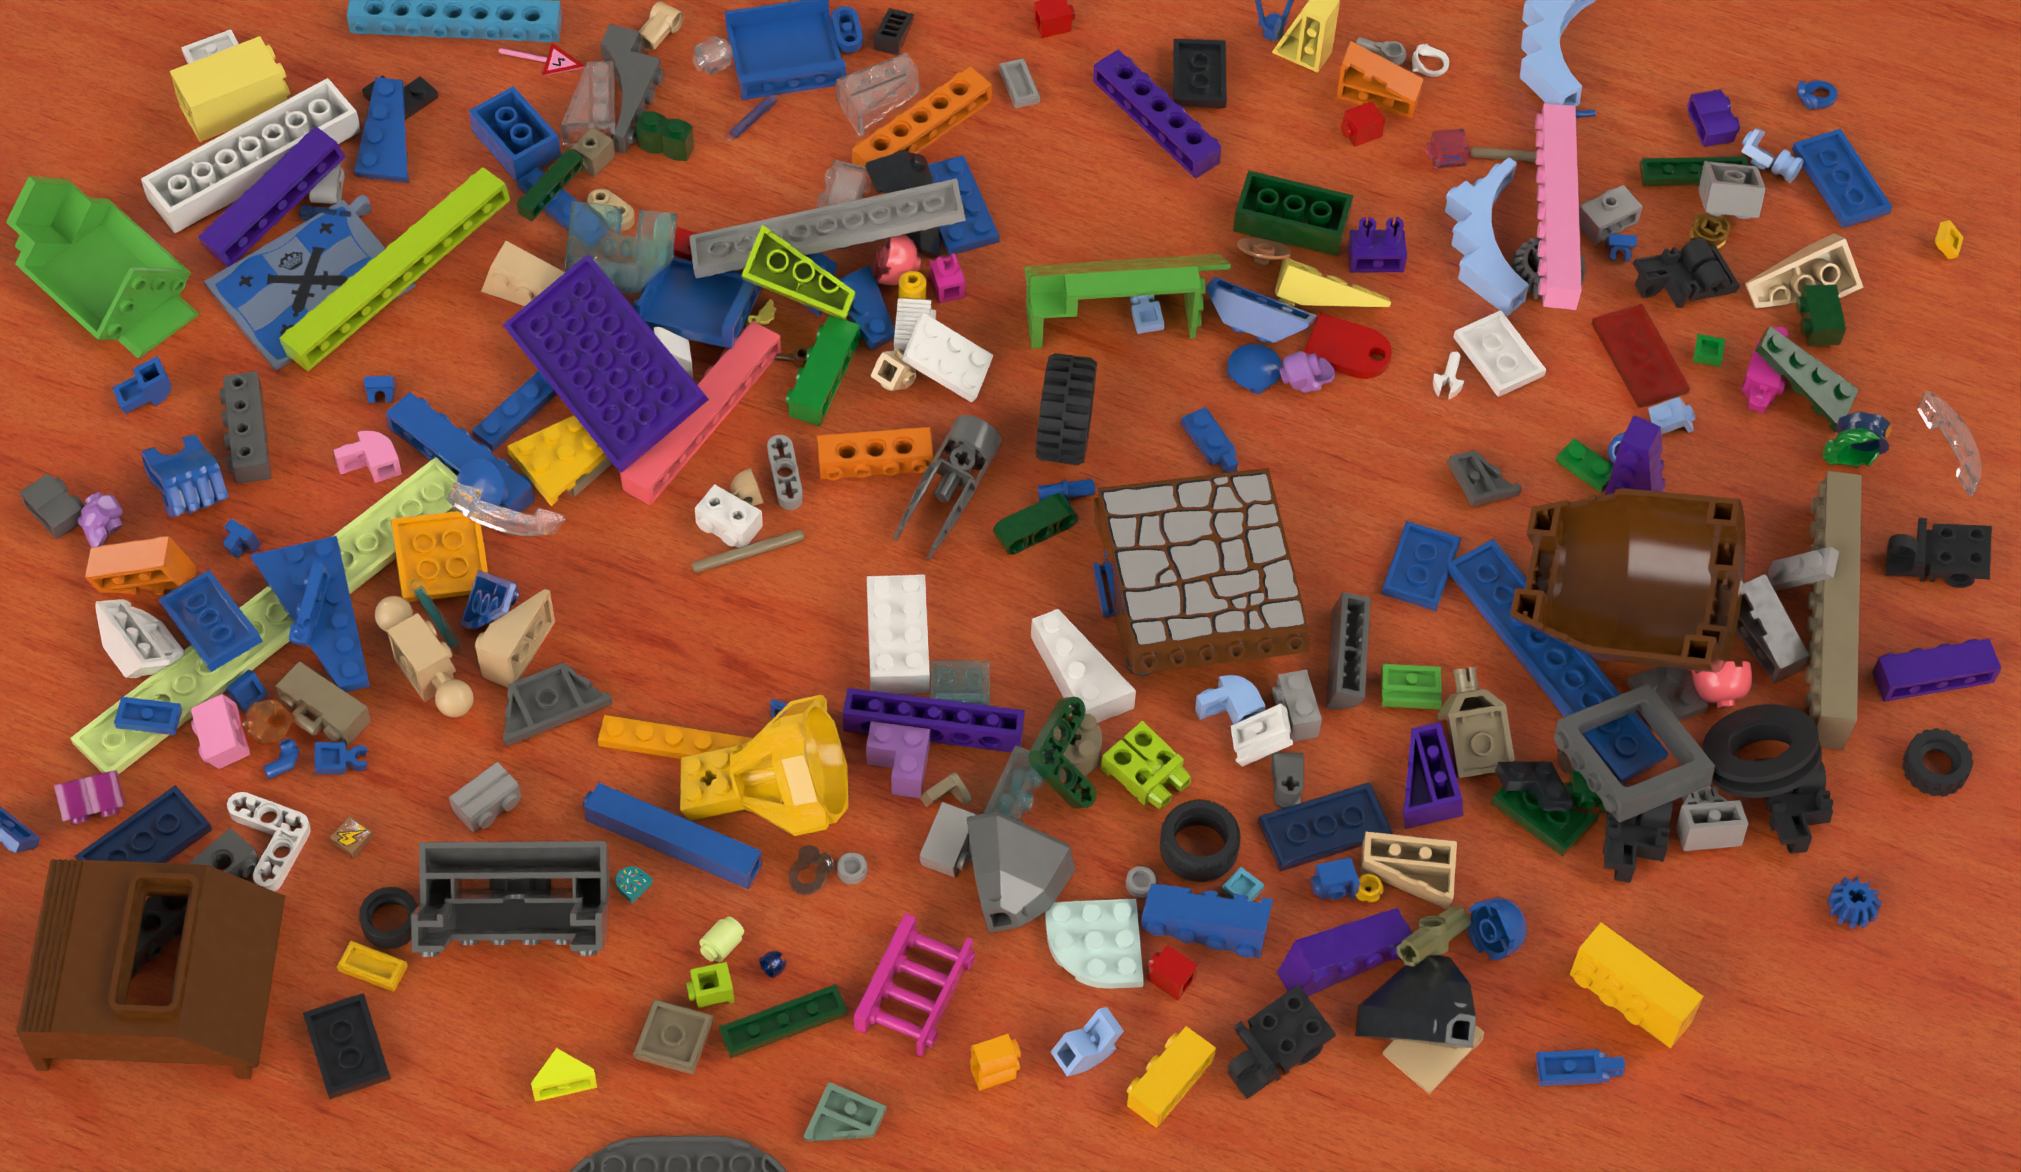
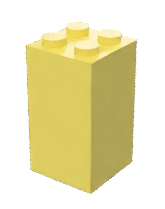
M260 36L170 71L179 106L199 142L230 131L288 100L287 96L290 95V91L285 80H283L286 78L284 68L281 63H275L276 57L272 47L265 45Z

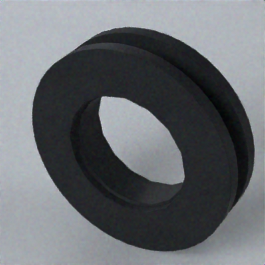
M1756 705L1732 712L1710 728L1703 743V751L1715 765L1712 778L1713 783L1723 791L1741 797L1764 798L1789 792L1807 782L1816 773L1822 760L1818 729L1814 721L1804 712L1784 705ZM1776 740L1790 745L1787 751L1765 761H1747L1735 756L1739 750L1748 744L1758 741Z

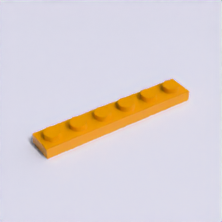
M604 715L598 745L600 747L681 759L682 757L740 744L744 745L753 738Z

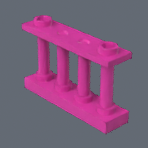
M905 913L854 1014V1029L866 1034L870 1024L875 1025L878 1023L918 1039L917 1055L923 1057L927 1047L932 1048L938 1036L936 1028L964 970H970L976 956V953L972 952L973 940L967 938L962 949L959 950L923 936L916 929V917ZM915 945L955 961L949 976L907 960L905 953L908 947L913 948ZM904 971L943 987L937 1001H932L895 986L894 981H892L895 973ZM891 997L930 1013L924 1028L882 1012L881 1007H879L882 999Z

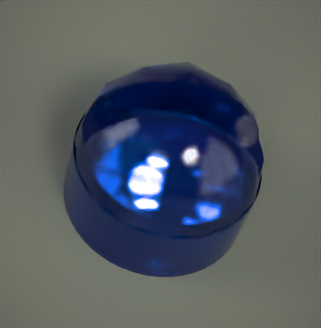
M770 951L759 959L761 968L771 978L777 977L786 968L787 960L780 958L783 954L779 951Z

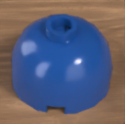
M1494 897L1476 902L1470 907L1468 912L1472 911L1471 923L1467 927V931L1472 944L1479 953H1482L1484 949L1487 955L1491 956L1488 959L1501 960L1521 948L1527 936V923L1521 909L1513 901L1502 897Z

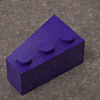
M1441 722L1411 728L1408 775L1403 811L1405 829L1464 816L1463 800Z

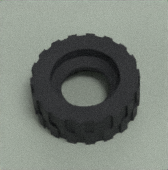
M1939 728L1923 730L1922 733H1918L1911 740L1903 756L1902 768L1905 771L1906 779H1909L1911 785L1914 788H1918L1924 794L1928 793L1930 796L1935 797L1936 795L1944 797L1948 794H1954L1959 788L1963 787L1972 770L1973 754L1969 750L1968 744L1962 741L1961 737L1957 734L1950 733L1951 731H1944ZM1932 750L1940 751L1951 759L1952 769L1943 775L1933 773L1925 767L1923 763L1924 755Z

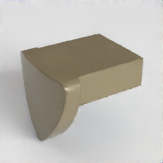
M953 772L934 785L920 797L926 807L948 792H951L963 805L972 801L968 789L956 772Z

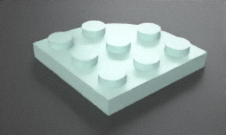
M1136 899L1054 902L1051 908L1045 912L1046 936L1050 952L1056 963L1075 976V980L1097 988L1143 987L1144 980Z

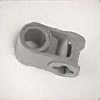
M341 162L309 192L312 203L336 204L341 201L342 187L345 179Z

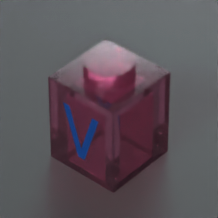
M1464 128L1432 132L1431 142H1427L1426 150L1428 158H1432L1434 169L1466 166L1469 146Z

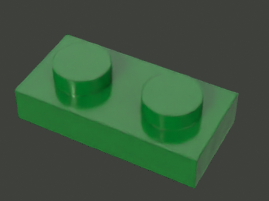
M1575 438L1556 458L1557 463L1601 493L1607 487L1613 465Z

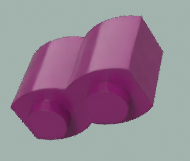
M117 770L54 785L62 820L70 819L71 825L89 821V814L101 812L102 817L120 813L119 807L126 805Z

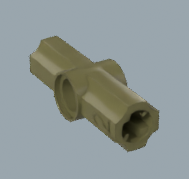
M1453 905L1438 916H1427L1420 919L1419 929L1397 946V956L1403 960L1405 965L1415 966L1429 955L1446 953L1449 950L1448 942L1470 926V915L1464 911L1463 907Z

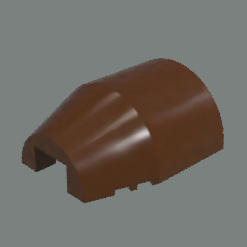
M1622 488L1615 490V493L1598 497L1593 494L1588 495V499L1574 502L1564 500L1531 508L1526 534L1533 546L1525 589L1515 588L1510 616L1513 619L1598 660L1718 673L1723 669L1729 657L1737 629L1744 584L1746 532L1744 511L1740 499Z

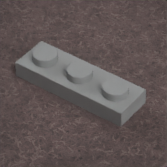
M1827 547L1774 560L1771 562L1768 570V579L1774 591L1834 578L1839 551L1833 547Z

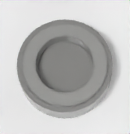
M855 852L842 855L837 862L838 877L847 884L860 883L867 875L866 859Z
M1134 867L1126 876V889L1132 896L1137 898H1146L1151 883L1156 884V875L1148 867Z

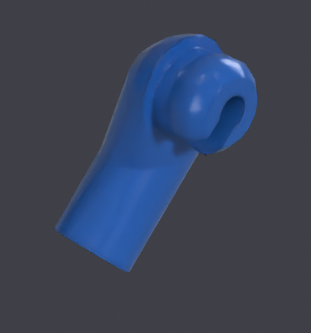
M286 738L282 740L279 744L281 752L278 760L263 766L269 780L294 768L299 755V747L295 745L293 739Z

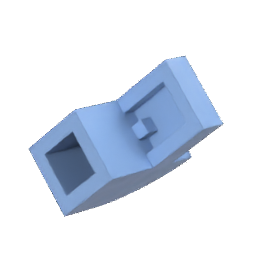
M1224 675L1219 677L1217 689L1210 688L1197 695L1195 712L1199 720L1227 711L1233 724H1236L1265 711V704L1257 688L1250 681L1240 676Z
M1107 1007L1100 1008L1082 1029L1066 1032L1050 1053L1067 1077L1079 1074L1108 1058L1117 1049L1114 1043L1124 1030Z

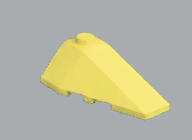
M1290 258L1282 260L1275 287V293L1280 297L1279 301L1293 307L1295 303L1313 306L1390 307L1391 301L1384 295L1355 284L1352 287L1347 286L1346 281L1334 275H1327L1326 278L1322 277V273L1317 271V268Z

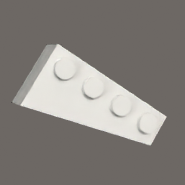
M1059 609L1032 619L1031 639L1063 697L1075 696L1082 699L1086 708L1085 714L1094 716L1097 723L1134 709L1136 690Z

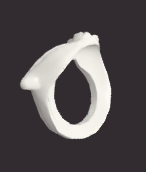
M1427 43L1417 46L1412 56L1413 73L1418 72L1425 76L1437 77L1448 70L1449 57L1446 53L1430 47ZM1418 53L1422 56L1440 59L1444 67L1438 71L1426 69L1420 62Z

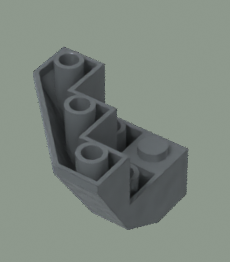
M997 811L967 817L975 879L989 933L1019 928L1049 910L1076 871L1070 845Z

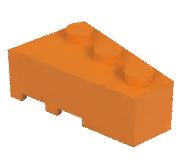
M1350 41L1341 65L1336 98L1360 105L1373 101L1378 110L1412 119L1421 96L1424 79Z
M159 536L153 539L132 540L127 543L106 544L91 548L85 578L100 593L137 594V589L154 590L155 595H164L165 590H175L194 579L197 566L169 536Z

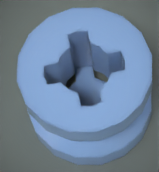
M1784 149L1774 162L1771 172L1775 175L1781 174L1787 182L1791 183L1801 170L1804 160L1800 157L1794 158L1788 150Z

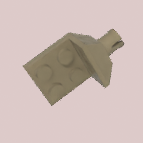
M1476 666L1453 670L1457 688L1456 693L1450 694L1437 714L1438 720H1447L1456 778L1493 773L1498 762L1515 761L1506 704L1487 689L1480 690Z

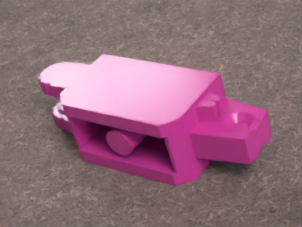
M1774 328L1776 331H1778L1783 336L1788 338V332L1785 328ZM1755 349L1741 391L1746 397H1749L1748 409L1764 414L1767 406L1773 404L1775 395H1782L1786 379L1781 378L1782 376H1779Z

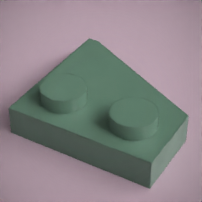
M828 1082L803 1138L808 1142L874 1138L887 1107Z

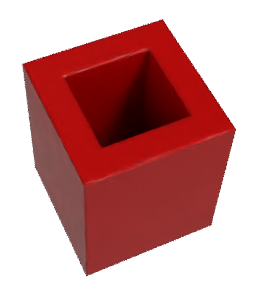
M1039 0L1034 2V21L1041 38L1071 31L1072 20H1075V12L1071 4L1068 5L1066 0Z
M1370 101L1344 111L1341 130L1344 137L1349 138L1355 147L1382 137L1385 118L1374 102Z
M1167 945L1161 953L1157 951L1149 960L1147 965L1149 968L1148 981L1178 1001L1196 979L1198 965Z

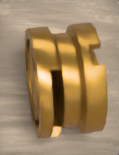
M1708 212L1702 215L1698 214L1694 218L1689 241L1703 238L1709 246L1715 245L1720 252L1725 247L1730 232V223L1723 215L1718 217L1710 215Z

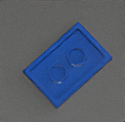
M1406 521L1381 594L1436 611L1450 572L1447 568V563L1455 559L1461 537Z

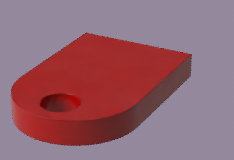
M1321 312L1304 352L1306 354L1316 353L1318 359H1326L1332 365L1334 371L1360 379H1369L1381 375L1388 368L1392 349L1388 339L1380 332ZM1379 354L1384 359L1375 361L1370 358V355Z

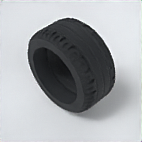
M1195 799L1183 804L1181 803L1171 810L1163 822L1160 836L1162 858L1173 873L1185 880L1189 879V881L1194 882L1216 880L1217 877L1220 878L1225 875L1236 862L1241 840L1239 825L1232 813L1225 809L1224 806L1216 804V802ZM1202 825L1219 833L1225 842V846L1213 855L1195 856L1184 851L1176 842L1175 836L1186 827Z

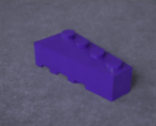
M1633 416L1620 442L1605 495L1615 493V490L1622 488L1663 492L1665 478H1662L1664 461L1661 460V426Z
M1394 908L1295 940L1279 967L1277 974L1287 991L1299 985L1307 996H1311L1387 961L1400 959L1397 956V946L1413 933L1398 908Z

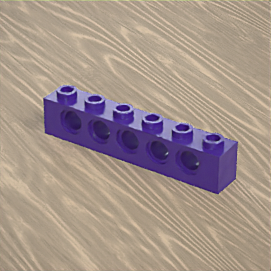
M1118 49L1094 64L1093 82L1195 179L1220 163L1222 146L1219 141L1211 137L1198 121H1194L1181 105H1177L1164 89L1159 88L1151 80L1147 73L1142 72L1130 57L1125 56Z
M847 688L843 710V731L869 734L871 721L930 729V742L1020 754L1025 710Z

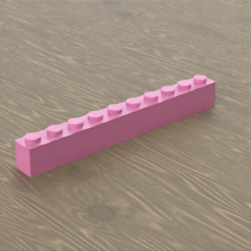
M1544 103L1542 113H1537L1535 120V129H1539L1536 134L1535 146L1540 147L1536 154V165H1540L1536 175V183H1540L1536 199L1541 201L1537 209V219L1541 220L1538 224L1537 238H1542L1538 245V257H1542L1538 266V276H1542L1539 282L1538 294L1543 295V307L1576 310L1581 294L1576 106Z

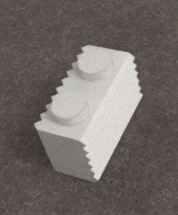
M898 298L894 351L897 349L906 350L916 323L923 313L936 320V310H931V300Z

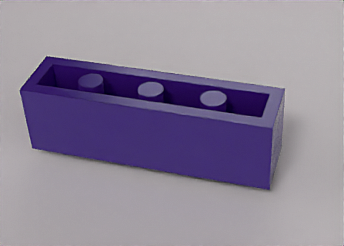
M1970 639L1964 643L1954 645L1945 643L1931 649L1923 650L1922 648H1916L1907 653H1887L1878 658L1872 673L1883 702L1994 683L2001 670V665L1990 639Z

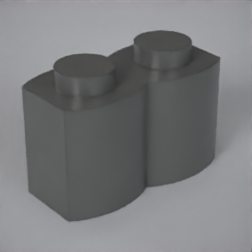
M47 473L20 491L19 494L23 504L30 513L42 523L54 538L58 539L79 525L78 517L81 516V510L84 505L76 495L71 497L67 493L68 489L59 477L54 479Z

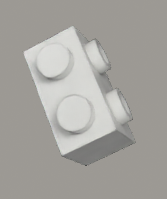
M715 484L695 507V518L698 527L706 533L711 532L720 537L729 546H736L738 548L747 546L763 527L761 510Z

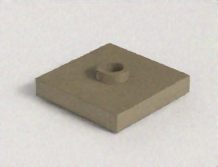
M654 999L633 1054L634 1059L694 1075L714 1021L713 1015Z

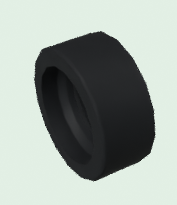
M383 887L367 896L359 910V921L366 939L374 946L383 949L398 948L412 940L411 914L418 907L413 896L406 890L397 887ZM390 904H397L406 908L408 919L400 928L383 932L373 927L372 916L379 908Z

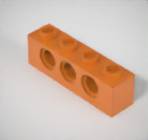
M930 427L817 435L820 479L837 480L846 477L865 478L872 475L892 476L898 473H924L933 459Z

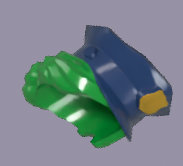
M1860 411L1840 417L1835 428L1838 435L1835 439L1828 440L1823 448L1822 457L1824 461L1833 466L1842 464L1857 468L1865 464L1869 467L1878 455L1885 454L1889 450L1886 438H1888L1892 430L1890 422L1880 414Z

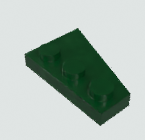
M1502 787L1491 800V804L1562 857L1597 822L1599 815L1590 811L1588 815L1573 809V804L1570 811H1543L1532 791H1505L1504 787Z

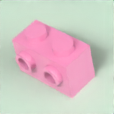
M220 694L191 708L193 716L191 725L199 738L201 746L198 747V751L204 762H208L221 769L251 755L237 704L234 701Z

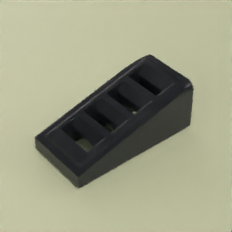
M889 8L874 36V50L899 55L914 19V14Z

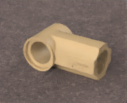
M658 1L650 12L649 20L639 30L640 43H643V49L648 52L655 50L669 32L676 33L683 23L684 13Z

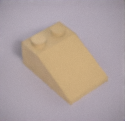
M544 589L490 623L485 633L479 634L475 642V649L483 678L507 688L508 684L520 680L555 623L549 590Z

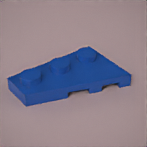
M868 265L840 278L841 282L856 292L846 319L847 321L860 324V337L868 347L874 350L894 340L895 330L871 266Z

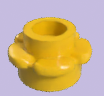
M1364 874L1358 878L1360 886L1358 894H1355V896L1360 901H1368L1369 903L1378 901L1380 894L1384 890L1380 879L1373 874Z

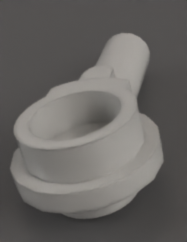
M1358 37L1356 44L1379 54L1396 65L1402 64L1406 59V50L1399 42L1385 41L1381 43L1363 37Z

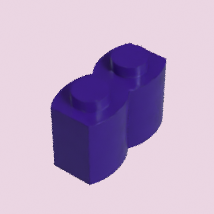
M1721 89L1691 94L1687 108L1691 121L1696 126L1701 144L1707 147L1734 142L1740 130L1738 118L1734 117L1731 112L1729 97H1725Z

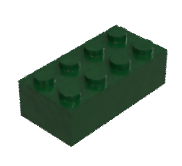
M1248 170L1235 211L1233 231L1338 256L1349 221L1354 195Z

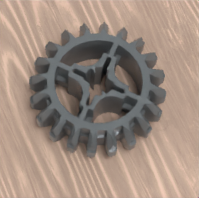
M1530 238L1527 243H1522L1519 250L1514 254L1511 266L1514 272L1529 284L1527 295L1533 294L1534 300L1539 297L1543 298V295L1538 294L1539 282L1542 276H1538L1539 261L1542 259V257H1538V245L1542 238H1537V240ZM1580 256L1582 285L1586 273V266L1584 265V257Z

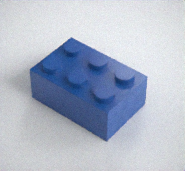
M514 86L469 110L472 132L516 182L534 168L538 167L540 169L560 157L559 136Z

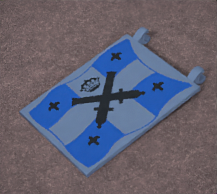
M360 195L350 206L344 199L328 208L337 210L336 215L319 213L204 281L205 286L275 371L293 361L286 355L279 339L286 330L292 328L309 311L323 302L329 294L342 286L349 277L354 276L371 259L386 249L358 217L366 215L372 210L367 196ZM341 210L351 212L350 217L340 216L339 214ZM413 282L409 287H407L396 298L416 287L415 282Z

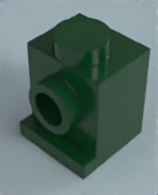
M1572 771L1569 782H1565L1564 785L1573 800V807L1581 809L1599 807V813H1605L1606 809L1603 801L1596 792H1592L1589 789L1583 775L1579 771Z

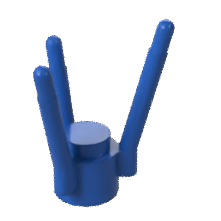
M1255 0L1259 17L1258 25L1263 27L1262 33L1266 39L1277 41L1283 36L1284 25L1287 24V18L1294 0L1287 1L1282 16L1272 13L1267 17H1264L1261 0Z

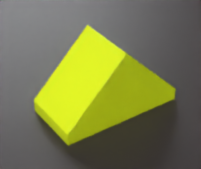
M558 1048L555 1049L531 1083L535 1102L597 1088L594 1069Z

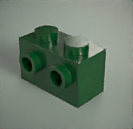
M1804 285L1801 296H1798L1796 299V310L1798 313H1801L1800 329L1801 334L1806 337L1807 346L1840 345L1846 331L1837 285Z

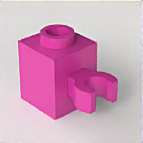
M951 254V257L948 258L938 257L935 261H931L929 279L938 303L965 298V279L956 255Z

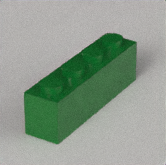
M830 315L825 324L819 326L816 334L817 341L814 346L811 345L806 355L807 362L804 367L799 368L796 376V385L794 389H789L785 401L789 406V417L821 426L860 343V324Z

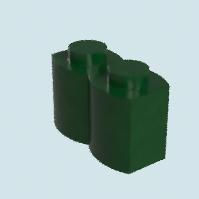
M642 112L636 124L638 147L649 153H663L666 157L676 161H687L694 148L693 126L680 119H667L664 115L657 112Z

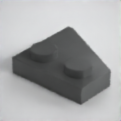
M1475 450L1449 457L1447 464L1472 507L1519 496L1522 490L1521 486L1518 483L1511 485L1501 477L1502 471L1489 464Z

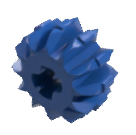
M1858 876L1853 878L1852 882L1845 877L1841 880L1840 884L1836 883L1833 885L1830 891L1831 895L1827 899V905L1831 906L1830 916H1839L1838 925L1845 921L1848 922L1850 929L1855 928L1856 924L1864 928L1868 925L1869 921H1875L1878 916L1877 912L1881 907V900L1877 899L1879 895L1878 890L1869 889L1870 881L1862 884Z

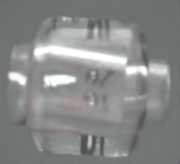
M713 36L695 46V56L692 57V60L698 71L703 70L707 75H714L730 66L733 51L724 38L720 39L717 36Z

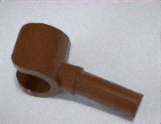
M798 347L795 349L794 354L777 353L774 359L793 362L799 368L804 367L807 362L808 348Z

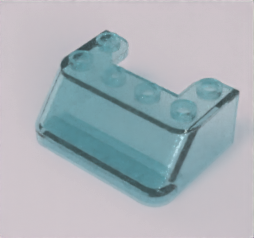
M572 201L565 272L589 254L620 292L638 293L661 273L673 258L677 214L640 210L637 236L620 234L622 214L617 206Z

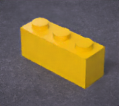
M1187 1026L1180 1034L1175 1032L1168 1039L1165 1045L1166 1050L1161 1056L1155 1055L1148 1063L1145 1075L1141 1079L1136 1077L1127 1089V1107L1156 1128H1158L1214 1061L1216 1047Z

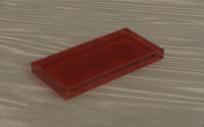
M1643 304L1592 319L1591 324L1638 408L1689 393V384Z

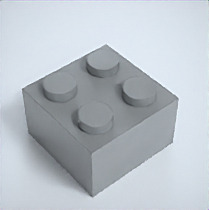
M1704 161L1698 192L1705 212L1718 217L1726 214L1735 215L1740 219L1759 218L1766 187L1758 167Z

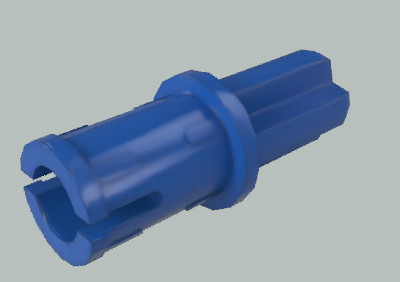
M1065 479L1061 483L1038 485L1039 501L1057 493L1064 494L1068 501L1069 498L1091 496L1095 494V484L1092 479L1067 482Z

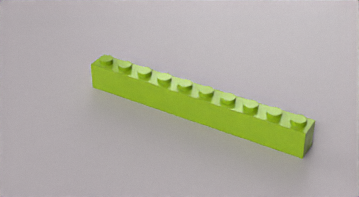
M484 167L471 175L466 182L455 191H452L435 208L429 210L423 218L410 226L404 234L391 242L385 250L371 259L354 276L349 277L342 286L329 294L323 302L309 311L298 323L286 330L279 338L286 355L306 371L311 370L510 201V197L505 183Z

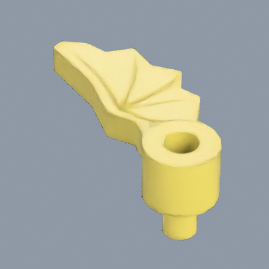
M769 299L767 304L759 310L758 316L750 315L748 317L746 328L752 321L764 325L774 320L776 308L773 306L772 299Z

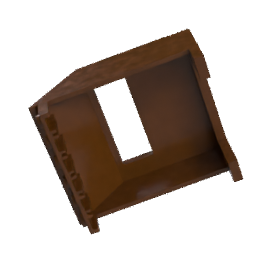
M51 859L16 1030L36 1071H49L51 1058L233 1065L238 1079H251L252 1068H257L259 1065L285 895L204 864ZM146 896L188 897L171 1000L168 1006L126 1005Z

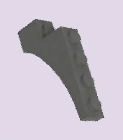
M609 24L600 43L602 60L607 61L611 66L622 92V108L614 132L615 150L626 154L630 144L635 143L637 137L636 124L642 112L646 111L648 104L652 105L655 98V89L657 85H661L663 82L664 70L661 69L660 58L642 54L643 43H640L639 31Z

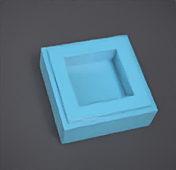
M1240 867L1222 886L1221 892L1230 899H1234L1235 894L1247 895L1248 901L1252 902L1264 889V884Z

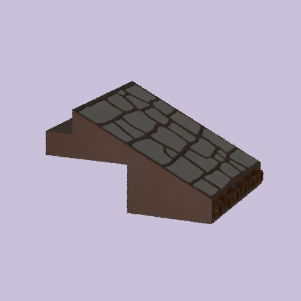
M1269 468L1098 488L1099 497L1094 498L1095 524L1113 571L1115 623L1134 674L1309 652L1308 623Z

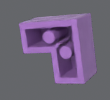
M871 721L866 746L867 765L893 768L891 776L892 795L920 798L922 796L930 750V729Z

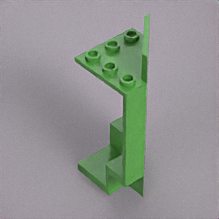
M28 177L6 221L20 235L15 247L21 253L15 265L98 340H118L133 355L140 359L200 315L198 311L180 296L191 272L108 198L88 197L69 179Z
M1221 254L1024 266L1027 287L1026 310L1031 349L1042 348L1044 318L1077 316L1078 300L1183 293L1190 339L1196 338V329L1201 327L1202 294H1205L1204 277H1199V271L1230 269L1231 264Z

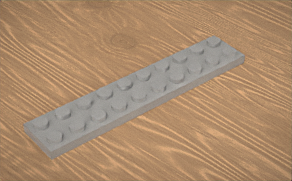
M957 178L691 235L690 245L695 277H709L745 268L762 225L803 255L966 221Z

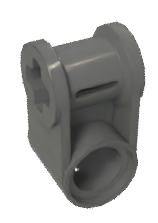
M1273 753L1271 774L1274 784L1275 804L1281 809L1300 804L1301 792L1304 786L1303 753Z

